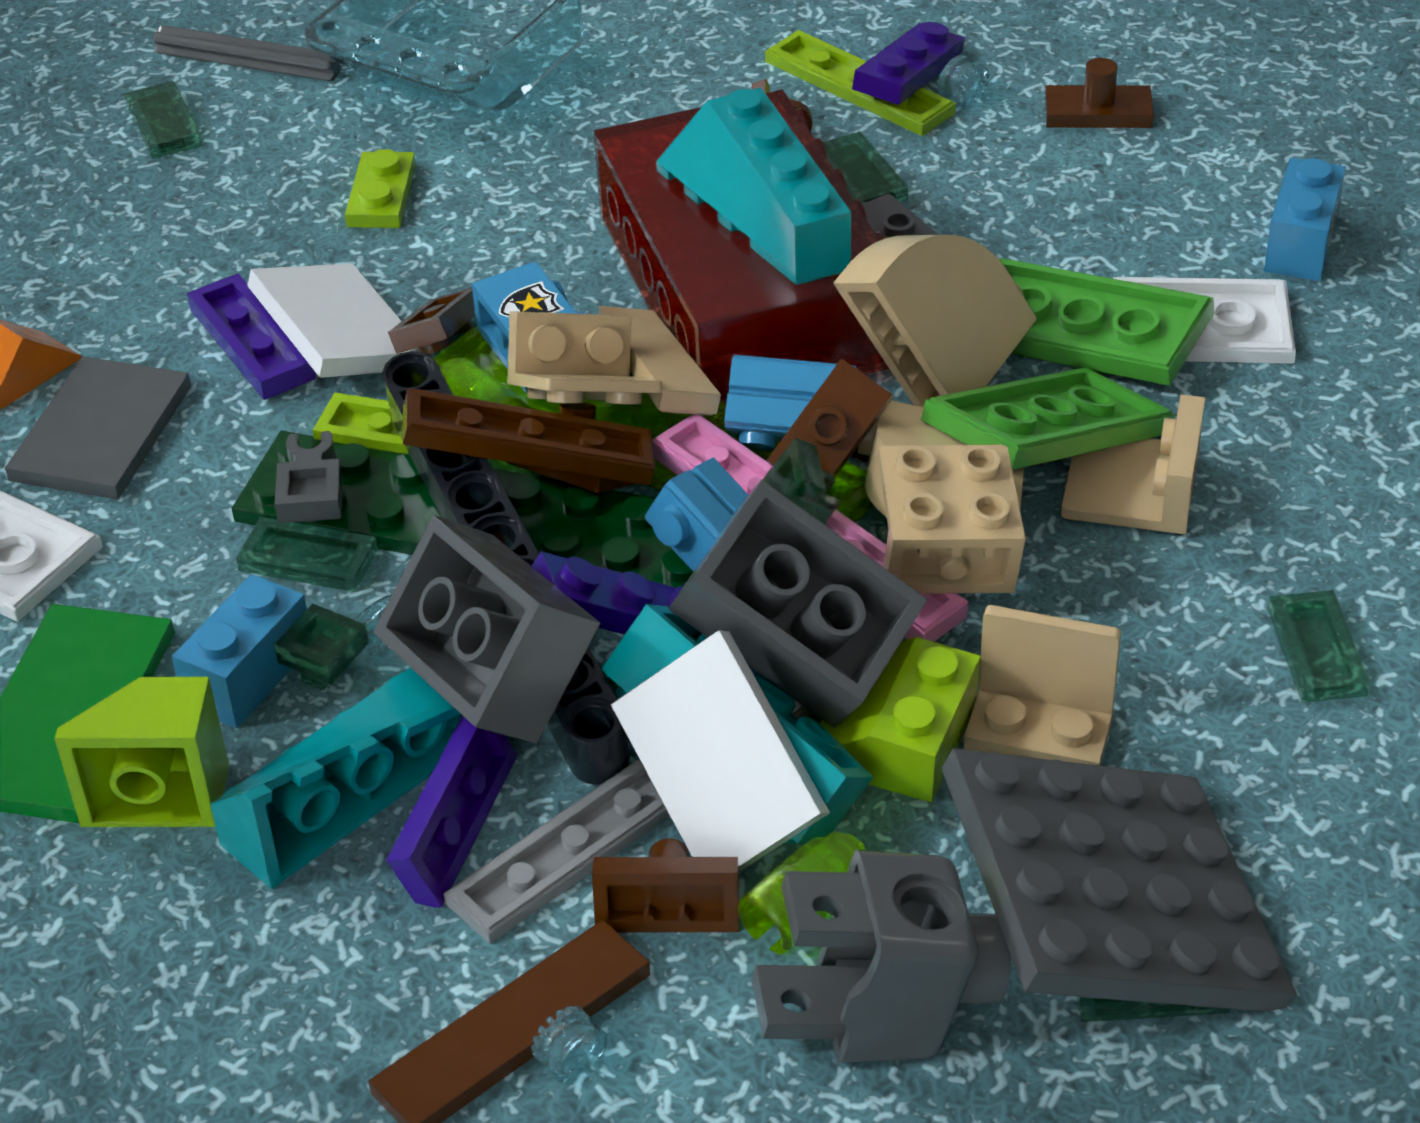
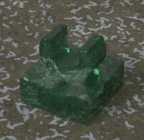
M796 437L762 479L819 521H827L840 505L838 498L826 494L836 481L832 474L821 469L817 446Z
M312 604L274 644L279 664L301 672L302 682L324 691L329 684L332 685L365 649L369 644L366 624Z

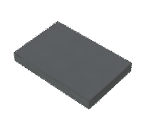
M82 356L6 465L5 471L8 481L119 500L191 387L189 373Z

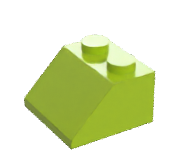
M917 636L902 641L863 703L835 728L824 720L820 724L873 776L868 785L932 803L944 778L942 766L952 749L958 748L967 729L977 698L981 656Z
M139 677L57 728L54 739L80 827H215L210 804L224 794L229 761L209 677Z

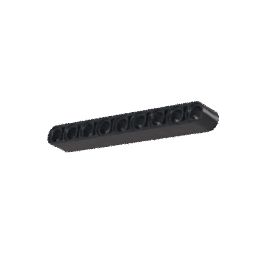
M409 351L400 353L392 357L383 368L382 374L392 420L403 441V403L407 388L453 395L436 361L430 355L423 352ZM405 445L442 518L494 535L532 566L539 553L487 458ZM589 646L547 725L571 772L577 779L587 784L600 785L626 768L629 764L630 756L626 732L611 704L617 701V698Z

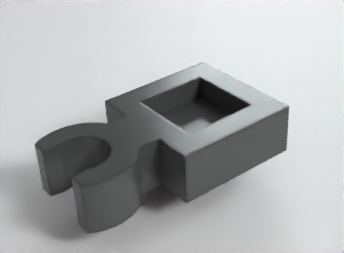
M330 431L322 432L321 443L310 449L300 447L298 434H290L288 436L286 448L289 462L277 463L275 509L278 523L341 519L343 476L340 459H336L333 436Z

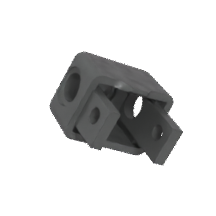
M856 850L847 872L786 871L781 887L794 946L821 947L817 966L756 965L751 978L763 1039H832L835 1056L839 1063L924 1060L933 1058L940 1051L959 1004H997L1001 1002L1006 994L1009 983L1011 954L996 914L968 912L957 869L948 858L937 855ZM815 911L828 912L832 917L831 919H825ZM783 1004H795L804 1012H792L786 1009Z

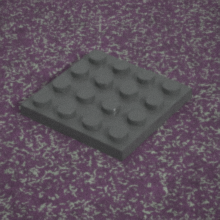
M952 749L942 766V771L1024 992L1263 1012L1287 1008L1297 995L1197 777L1006 755L996 752Z

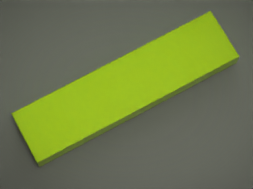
M797 30L765 51V62L920 136L925 135L955 114V102L924 87H921L900 105L852 90L855 70L867 61L801 30Z

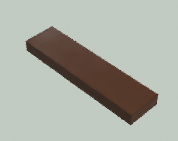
M407 388L403 403L404 445L650 486L655 471L652 431L649 429Z
M601 920L369 1079L370 1092L398 1123H441L650 976L649 961L609 924Z

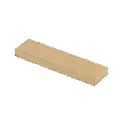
M599 306L598 314L632 316L630 372L634 377L662 380V393H647L660 412L710 416L717 414L721 396L720 392L654 310Z

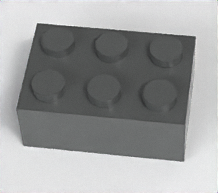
M761 479L737 508L668 609L706 637H710L718 630L729 631L751 669L835 728L863 703L928 599Z
M433 515L373 633L475 727L537 743L583 655L587 651L600 622L494 535Z

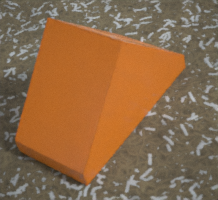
M0 319V410L81 359L80 354L44 332Z

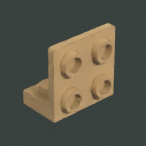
M510 311L507 384L527 387V398L547 399V402L584 403V399L601 400L612 404H642V393H662V380L630 376L632 316Z
M1181 394L1177 418H1164L1161 440L1149 438L1072 456L1062 502L1061 516L1070 520L1186 535L1199 456L1206 397Z
M1001 444L881 446L878 462L889 529L883 567L920 594L1015 593L1026 538L1007 446Z
M988 605L985 609L982 623L979 691L964 736V750L996 752L1006 755L1101 766L1114 714L1121 630L1111 626Z

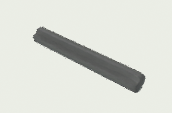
M166 25L159 26L158 31L154 32L153 35L154 49L159 54L325 81L334 80L341 70L340 57L335 52Z

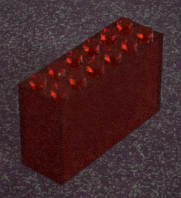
M783 89L765 93L851 211L852 261L865 248L883 240V235L879 231L874 232L867 222L863 204L859 199L853 200L847 191L842 171L839 168L833 169L827 159L822 140L820 138L814 139L810 133L802 109L794 108ZM701 107L594 130L600 217L648 310H654L720 392L718 410L726 408L732 357L734 355L837 364L842 358L850 365H855L864 375L889 369L833 284L841 273L795 285L750 248V238L746 234L737 230L730 232L718 222V212L708 203L696 204L684 194V184L676 177L667 180L657 172L656 161Z

